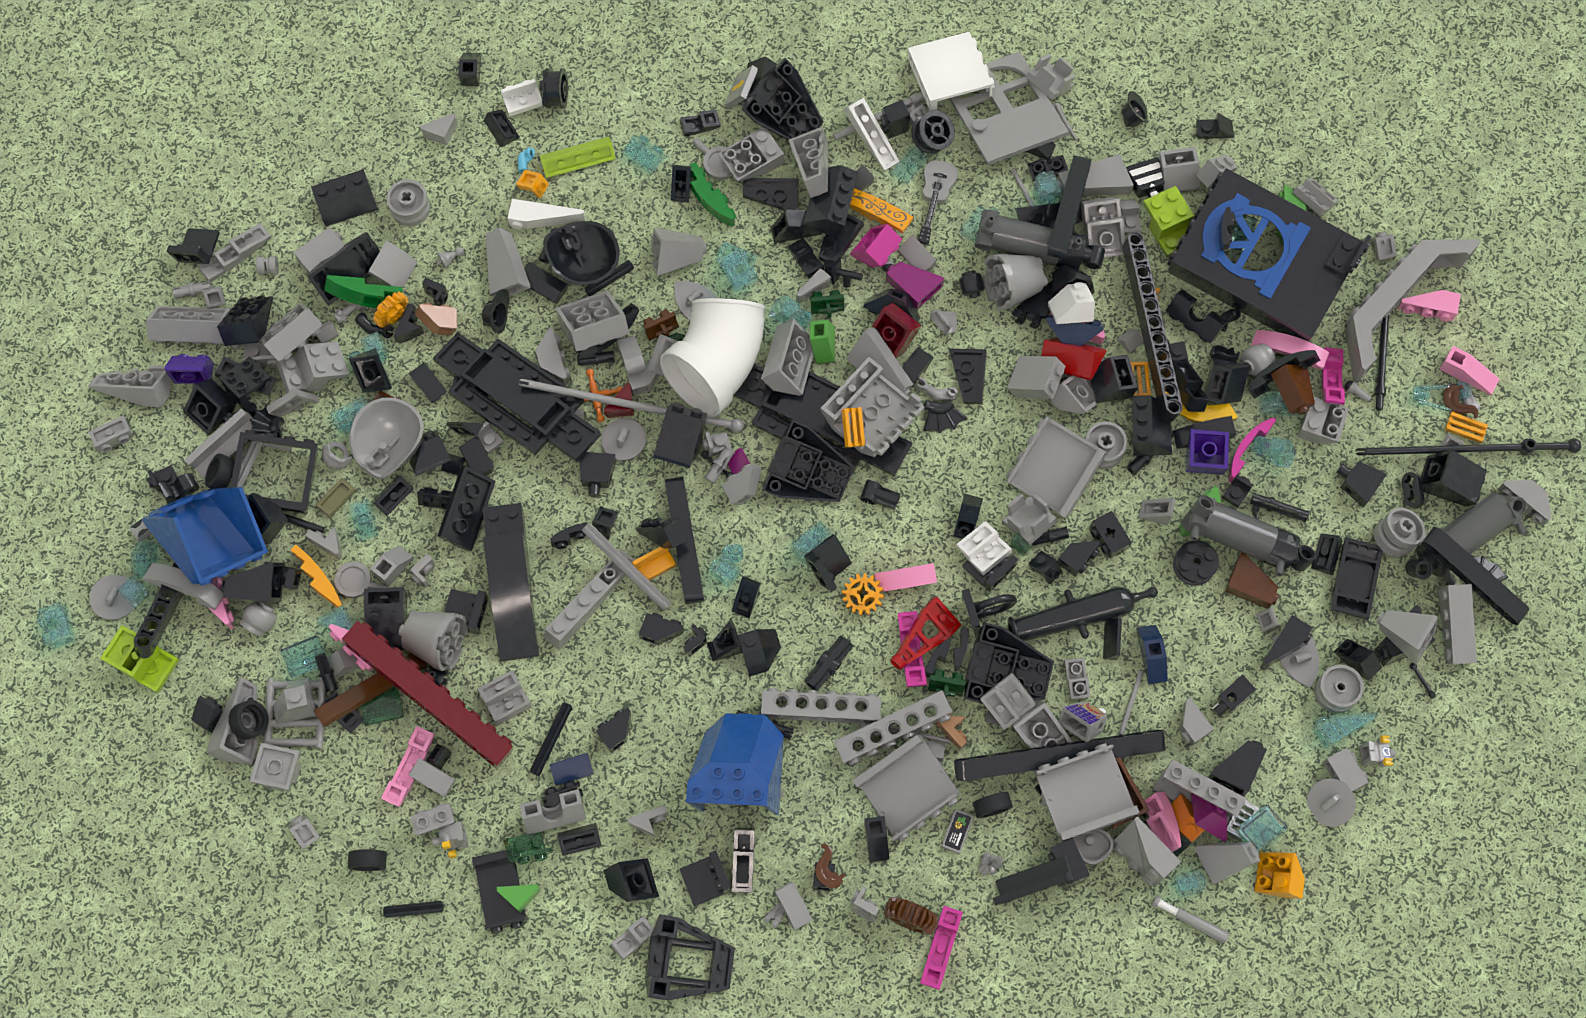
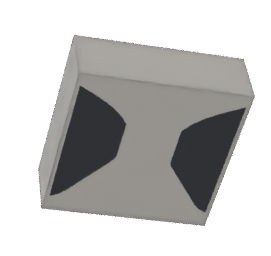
M142 519L129 527L139 542H142L152 534Z

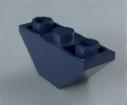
M1052 315L1047 317V323L1060 341L1066 344L1082 346L1105 328V324L1096 319L1092 322L1056 324Z
M1157 626L1137 627L1136 630L1148 685L1167 682V655L1163 638Z

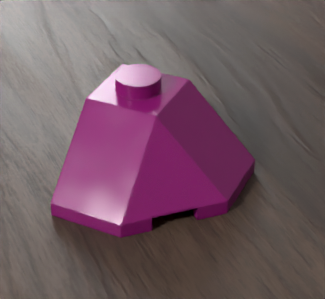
M1192 793L1195 824L1225 842L1227 840L1226 811Z

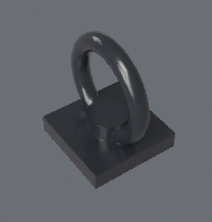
M969 588L962 590L975 636L978 635L981 628L979 619L1004 612L1017 603L1016 596L1011 594L999 595L973 603ZM1003 603L995 607L987 608L995 604Z

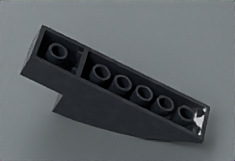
M521 503L484 507L485 537H483L500 662L538 657L539 650L524 509Z

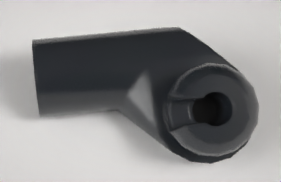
M1230 309L1221 314V317L1228 321L1222 332H1226L1228 323L1241 317L1239 309Z

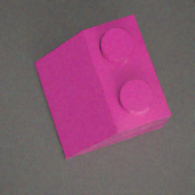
M888 224L871 227L851 251L850 255L872 268L882 267L888 262V256L899 248L898 244L902 238Z

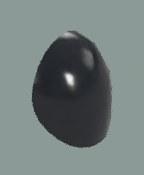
M579 221L561 226L547 234L543 241L545 254L557 276L568 283L576 285L598 283L607 278L615 270L619 262L620 250L615 235L609 228L598 222Z

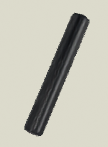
M562 703L530 769L533 775L540 776L572 710L570 704Z

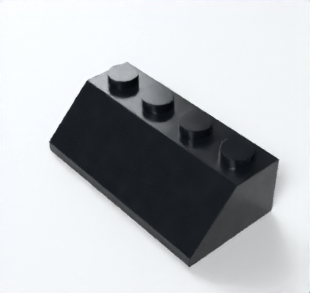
M843 165L828 167V192L809 199L803 225L837 239L845 226L858 172Z

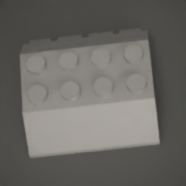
M868 357L820 410L831 428L844 438L841 409L862 407L865 445L855 448L863 454L875 457L876 455L882 456L890 447L889 443L893 444L902 434L901 430H905L914 421L913 417H917L924 410V406L917 395L912 393L908 397L882 376L883 368L872 358ZM848 412L849 424H851L850 412ZM850 427L851 443H853L852 431Z

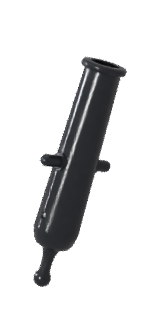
M1114 587L1076 599L1073 597L1071 590L1067 589L1064 591L1066 603L1015 619L1009 617L1007 620L1009 632L1023 641L1072 629L1079 630L1081 637L1087 639L1089 634L1086 626L1126 616L1132 612L1137 601L1148 597L1155 598L1158 595V590L1155 587H1150L1146 591L1132 593L1128 588Z

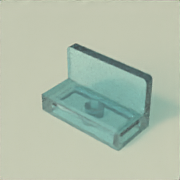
M980 205L959 232L974 243L978 229H980L979 224L982 212L986 210ZM992 206V207L990 208V210L997 211V212H998V210H999V209H997V208L994 207V206Z
M315 635L283 648L280 652L287 665L290 677L294 678L318 668L315 656L325 653V650L318 636Z

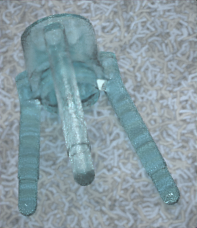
M1455 384L1414 385L1413 400H1418V405H1427L1452 412L1451 408L1428 402L1426 399H1430V390L1450 388V385Z

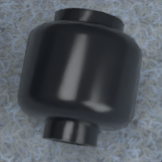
M975 270L962 273V277L959 278L962 294L969 296L970 299L981 296L980 292L985 289L982 275L976 273Z

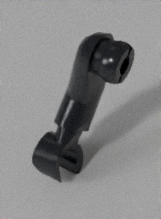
M364 312L359 313L355 318L356 324L367 334H382L384 338H390L394 334L389 333L395 329L393 326L382 328L378 325H373L367 319V315Z

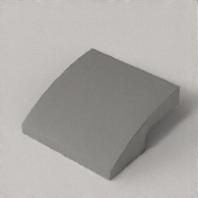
M1313 178L1306 179L1302 185L1297 186L1292 192L1319 216L1328 212L1339 202L1336 197Z
M386 240L368 274L383 281L386 286L403 288L417 261Z
M513 670L478 688L497 725L532 707Z
M1013 673L1002 679L980 698L1004 730L1036 706V702Z

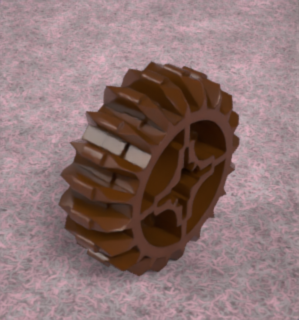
M890 897L884 908L883 914L891 922L920 934L931 935L938 924V916L934 912L906 899Z

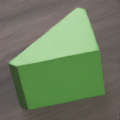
M538 884L497 887V892L521 913L540 892V887Z

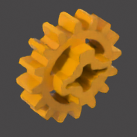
M400 291L397 294L393 293L392 297L387 296L377 306L378 311L374 313V322L382 328L389 326L390 323H396L403 315L409 303L408 298Z
M864 573L863 578H860L859 574H856L857 579L854 580L850 577L851 583L844 584L847 590H842V594L846 596L842 599L843 602H848L846 605L847 609L852 607L853 614L859 611L860 616L863 615V612H866L869 616L870 610L877 612L876 605L882 606L879 599H884V595L880 594L884 589L883 587H878L880 585L879 580L874 582L873 575L867 578V574ZM868 584L872 585L876 592H874V590H870L868 588ZM865 588L866 595L864 596L862 601L859 594H862V591H864ZM851 598L858 601V606L851 601Z

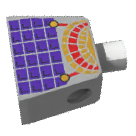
M1088 702L1068 705L1062 708L1059 723L1083 741L1089 742L1104 730L1107 712L1103 708L1097 709Z

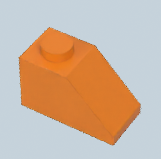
M1181 793L1171 803L1179 830L1193 842L1205 830L1195 824L1193 804Z

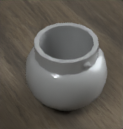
M1262 343L1246 348L1241 355V364L1250 365L1248 374L1255 377L1275 362V355L1272 349Z
M264 601L260 603L252 602L245 608L240 624L253 634L262 637L265 634L264 632L271 630L276 622V615L273 612L274 608Z

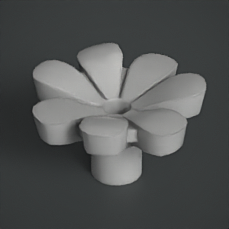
M988 852L984 853L981 864L978 865V870L982 875H986L988 872L991 875L996 874V868L1000 869L1003 866V859L1000 856L990 855Z

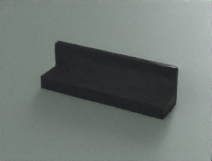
M1063 856L996 880L1000 895L993 897L995 906L1074 880L1067 858Z

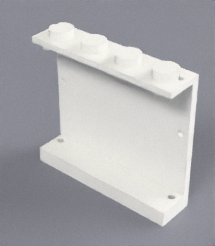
M970 32L908 48V60L929 111L937 110V101L985 88L989 97L992 96V88L995 87L992 77H989L988 67L986 64H983L982 53L977 50V42L975 38L971 37Z

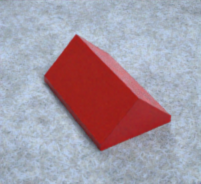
M1054 337L1044 340L1041 356L1057 357L1065 365L1063 374L1092 380L1107 351L1106 349L1086 344L1077 346L1062 343L1059 338Z

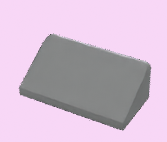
M913 235L898 249V252L911 266L925 271H929L936 266V259Z

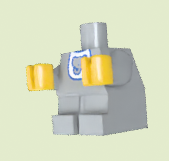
M1381 735L1376 742L1368 741L1359 746L1362 765L1379 764L1381 767L1393 765L1391 757L1396 756V751L1389 749V744H1386L1390 742L1388 735Z
M461 821L445 826L438 831L439 837L432 838L434 846L442 845L444 850L450 849L448 851L450 859L457 857V847H468L466 829Z

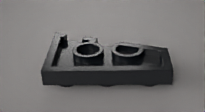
M749 178L743 180V198L781 210H798V178Z

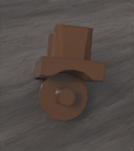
M665 309L660 312V318L653 320L652 317H648L643 320V327L649 341L659 338L660 334L670 338L669 332L679 327L674 312L670 313Z

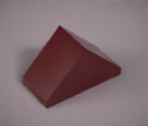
M627 382L615 398L633 401L631 384ZM608 404L603 409L604 415L607 418L634 416V409Z

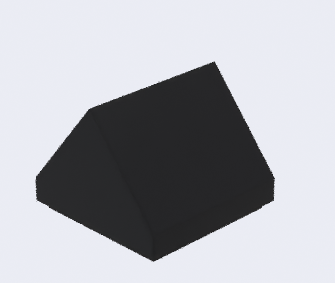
M448 453L451 461L442 464L441 471L458 475L465 459L464 457Z
M436 744L426 761L442 769L452 752L448 748Z

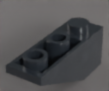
M649 517L640 522L641 525L635 528L638 533L663 549H673L688 540L679 519H670V517L651 519Z

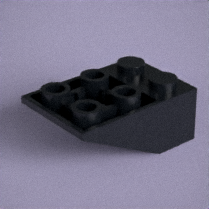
M261 295L250 299L244 297L237 301L217 326L224 346L258 343L262 339L267 329L273 302L272 296L265 297Z
M404 587L364 589L365 622L373 628L376 636L380 634L386 638L392 649L397 647L399 650H406L402 648V636L399 635L401 625H405L407 621V592Z

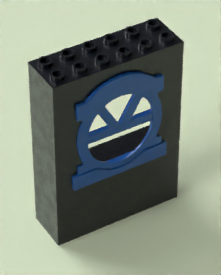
M1226 168L1223 173L1219 172L1203 203L1199 206L1194 219L1191 220L1176 250L1170 256L1167 263L1170 267L1167 272L1230 307L1239 309L1241 313L1276 332L1309 342L1349 274L1347 273L1345 277L1340 276L1324 266L1343 233L1359 242L1361 240ZM1226 207L1231 208V213L1234 212L1236 222L1248 240L1232 241L1229 248H1245L1236 264L1227 258L1223 250L1220 251L1219 227ZM1251 214L1262 217L1254 233H1252L1243 219V215ZM1268 222H1272L1283 238L1284 249L1280 260L1271 268L1263 271L1242 269Z

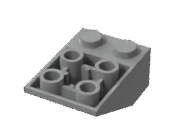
M763 127L718 153L737 182L766 174L785 163L784 153L768 130Z

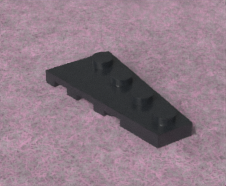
M1061 202L1015 208L1018 220L1054 229ZM1081 204L1075 224L1083 222Z

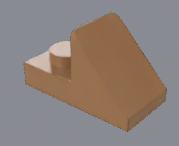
M950 716L951 719L944 723L936 722L935 724L960 751L966 746L967 737L961 730H956L964 722L965 717Z

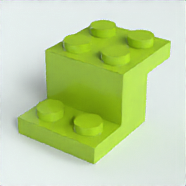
M1177 186L1143 201L1144 207L1152 218L1149 230L1166 258L1171 256L1173 251L1176 250L1181 237L1185 234L1188 225L1194 217Z
M121 625L100 659L120 670L125 676L159 693L179 662V659L162 650L158 645L150 657L145 659L138 657L134 646V638L137 633Z

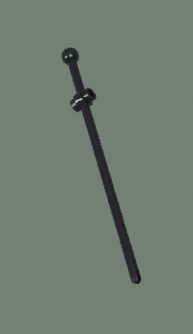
M1572 438L1568 442L1536 443L1533 439H1525L1521 443L1377 447L1357 448L1355 451H1357L1356 455L1432 454L1448 450H1454L1457 453L1519 451L1522 455H1530L1536 450H1568L1571 453H1577L1581 450L1582 445L1581 441L1576 438Z

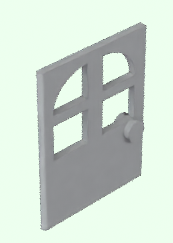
M1021 52L986 63L989 77L993 78L995 86L992 88L991 97H989L988 92L984 91L963 100L960 95L949 98L987 165L1070 134L1047 95L1026 78L1031 69ZM1011 70L1021 74L1023 77L999 86L991 71ZM1029 85L1037 100L1013 108L1005 93ZM992 99L1000 114L986 119L973 120L967 107Z

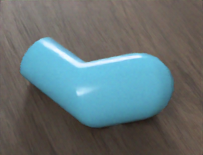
M529 147L518 155L519 173L527 170V164L534 158L535 150Z

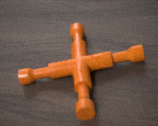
M593 369L586 370L590 381L591 393L610 396L618 394L622 389V386H619L612 390L598 391L593 377ZM593 401L594 409L597 411V422H604L601 402Z

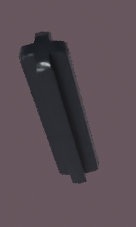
M627 260L620 264L607 278L598 283L587 285L584 288L586 294L590 297L632 271L634 266L631 261Z
M442 901L383 907L385 918L444 911Z

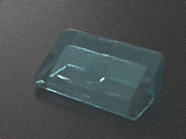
M913 146L890 173L905 184H908L929 158L917 146Z

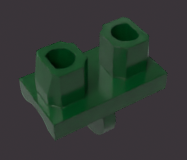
M832 290L829 292V296H822L821 292H813L810 298L811 314L826 313L828 319L831 318V313L845 311L844 294H840L839 290Z
M935 669L933 675H930L928 691L937 693L942 690L946 699L947 696H963L966 681L963 680L962 673L955 672L952 674V678L944 677L945 672L943 670Z

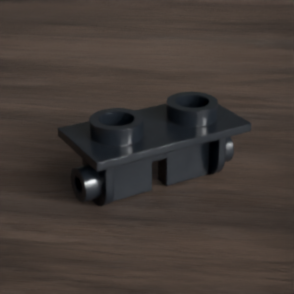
M420 488V491H417L418 505L446 510L452 491L442 490L441 494H438V489Z
M571 780L563 783V787L556 789L553 786L545 789L544 793H541V798L547 799L543 801L546 808L557 806L560 803L559 794L577 790V787H580V782ZM579 789L581 797L584 796L582 789Z

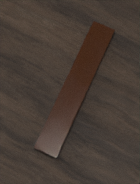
M412 653L404 657L407 661L413 660L420 670L427 667L426 662ZM376 673L315 709L314 714L325 728L394 685L379 673Z

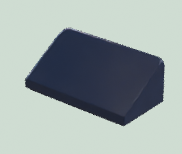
M588 753L549 764L556 786L594 774Z

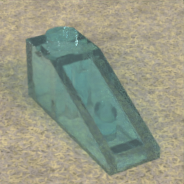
M1377 712L1332 715L1328 718L1323 716L1315 721L1317 725L1312 730L1324 748L1327 749L1372 722L1379 715Z

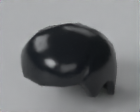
M1215 345L1211 348L1209 355L1211 360L1216 358L1237 362L1240 351L1235 354L1233 347L1227 349L1224 346Z

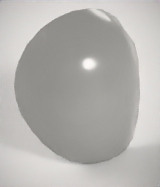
M380 398L365 405L355 416L350 431V448L357 464L367 474L377 479H384L401 468L416 453L421 444L424 429L422 417L411 404L396 398Z

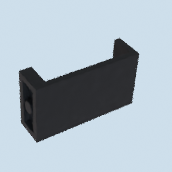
M507 849L472 857L486 923L484 925L487 932L491 931V934L503 932V928L511 927V929H518L523 927V924L527 923L525 909L519 913L497 892V887L520 886L513 850Z

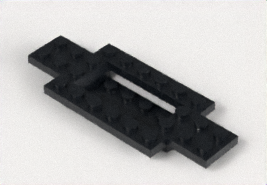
M457 332L433 357L435 363L459 379L448 391L453 398L535 456L549 442L568 457L578 462L601 436V432L574 413L584 403V399L520 386L518 383L529 385V382L519 381L520 379H526L569 388L500 339H497L488 349H481ZM475 387L480 388V389L483 390L485 393H487L488 395H490L491 397H493L495 400H497L498 402H500L501 404H503L505 407H507L508 409H510L512 412H514L515 414H517L518 416H520L522 419H524L525 421H527L528 423H530V424L532 425V428H531L530 426H528L526 423H524L523 421H521L520 419H518L516 416H514L513 414H511L509 411H507L506 409H504L503 407H501L499 404H497L496 402H494L492 399H490L489 397H487L486 395H484L482 392H480L479 390H477Z
M754 364L743 384L733 395L759 408L752 421V425L778 439H781L790 424V421L778 416L779 413L845 446L844 438L831 428L820 410L840 386L810 371L803 395L798 396L773 391L761 379L764 368ZM899 436L893 444L889 443L890 447L882 456L876 455L873 457L859 452L855 447L842 448L824 439L855 467L852 475L862 460L895 477L912 447V442Z

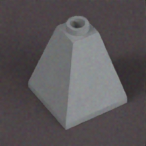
M1387 610L1386 613L1380 614L1377 623L1380 624L1379 629L1413 663L1418 664L1436 632L1438 617L1435 615Z

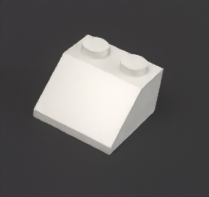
M1076 282L1068 284L1048 302V307L1056 324L1094 321L1095 301L1086 283Z

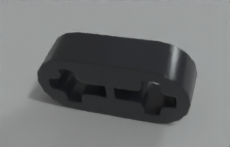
M1408 472L1402 477L1404 501L1407 506L1418 509L1425 502L1422 480L1419 475ZM1411 478L1415 479V481L1412 482V485L1408 484V482L1411 481ZM1414 496L1418 497V499L1415 500V503L1411 502V500L1414 499Z

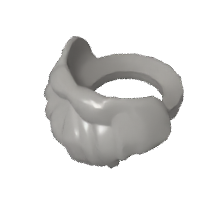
M932 310L930 319L935 322L936 326L945 335L956 331L957 318L954 311Z
M331 442L322 447V458L329 469L338 470L350 464L352 457H348V450L342 443ZM332 447L341 449L343 458H337L331 453L330 449Z

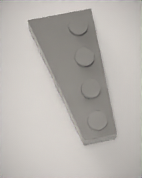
M823 127L789 139L810 198L828 192V140Z
M1472 584L1437 587L1443 639L1445 642V660H1447L1448 664L1477 663Z

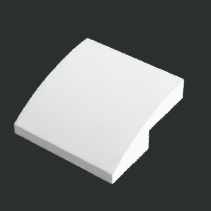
M986 521L956 544L963 555L983 576L1012 553V548L999 537L998 532Z

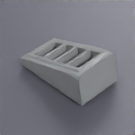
M819 269L796 293V302L801 303L811 297L813 292H819L831 284V276L822 269Z
M1245 800L1243 805L1253 810V813L1251 814L1242 808L1240 812L1250 817L1249 820L1240 815L1237 817L1233 815L1227 824V835L1238 842L1244 840L1260 809ZM1236 818L1246 823V825L1243 826L1240 823L1236 822ZM1235 825L1242 829V833L1232 828V826Z

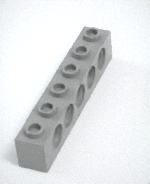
M768 688L767 691H762L761 714H765L769 719L843 723H873L880 720L881 697H877L876 694L857 696V693L849 692L846 695H838L837 692L833 691L826 692V694H818L814 690L798 693V690L794 689L779 692L775 688ZM779 700H785L787 705L781 708L776 703ZM804 701L807 706L800 709L796 706V703ZM824 702L827 707L820 710L816 707V704ZM838 703H843L846 705V709L839 711L835 706ZM858 704H863L866 710L859 712L855 707Z
M941 690L834 742L843 762L846 765L850 764L852 766L861 761L860 758L866 755L872 757L878 754V750L883 747L888 749L897 744L896 741L902 738L908 740L914 737V733L919 730L924 732L933 727L932 724L938 721L944 723L950 720V716L954 713L944 692ZM930 707L936 709V714L933 717L926 716V710ZM911 716L918 717V722L914 726L908 725V719ZM894 724L900 726V731L897 734L890 733V727ZM875 733H881L882 739L878 743L872 742V736ZM861 741L864 743V748L857 752L854 750V745L856 742Z

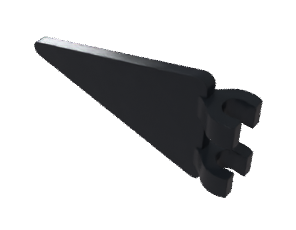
M1053 280L1044 286L1041 292L1017 306V309L1012 312L1013 316L1018 317L1015 323L1022 325L1027 317V320L1032 321L1029 326L1037 329L1041 319L1048 317L1050 313L1048 302L1057 295L1053 291Z

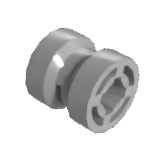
M270 256L269 258L257 257L256 268L258 275H265L266 273L278 274L279 263L277 256Z

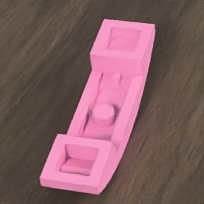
M1257 330L1251 346L1261 343L1266 344L1272 351L1284 355L1315 350L1321 361L1311 367L1323 370L1329 355L1328 351L1311 342L1274 331Z
M418 726L415 727L402 761L392 781H389L381 799L398 807L401 806L415 781L414 778L409 776V773L419 758L425 761L435 734Z

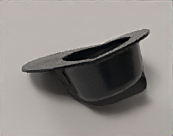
M1134 91L1128 92V101L1121 110L1125 126L1130 127L1132 125L1136 127L1142 123L1147 124V108L1143 99Z
M499 290L494 299L488 301L482 310L483 325L491 327L497 334L505 330L510 301L507 290Z

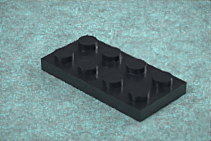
M466 465L461 466L437 537L466 551H472L483 520V508L488 505L496 481Z

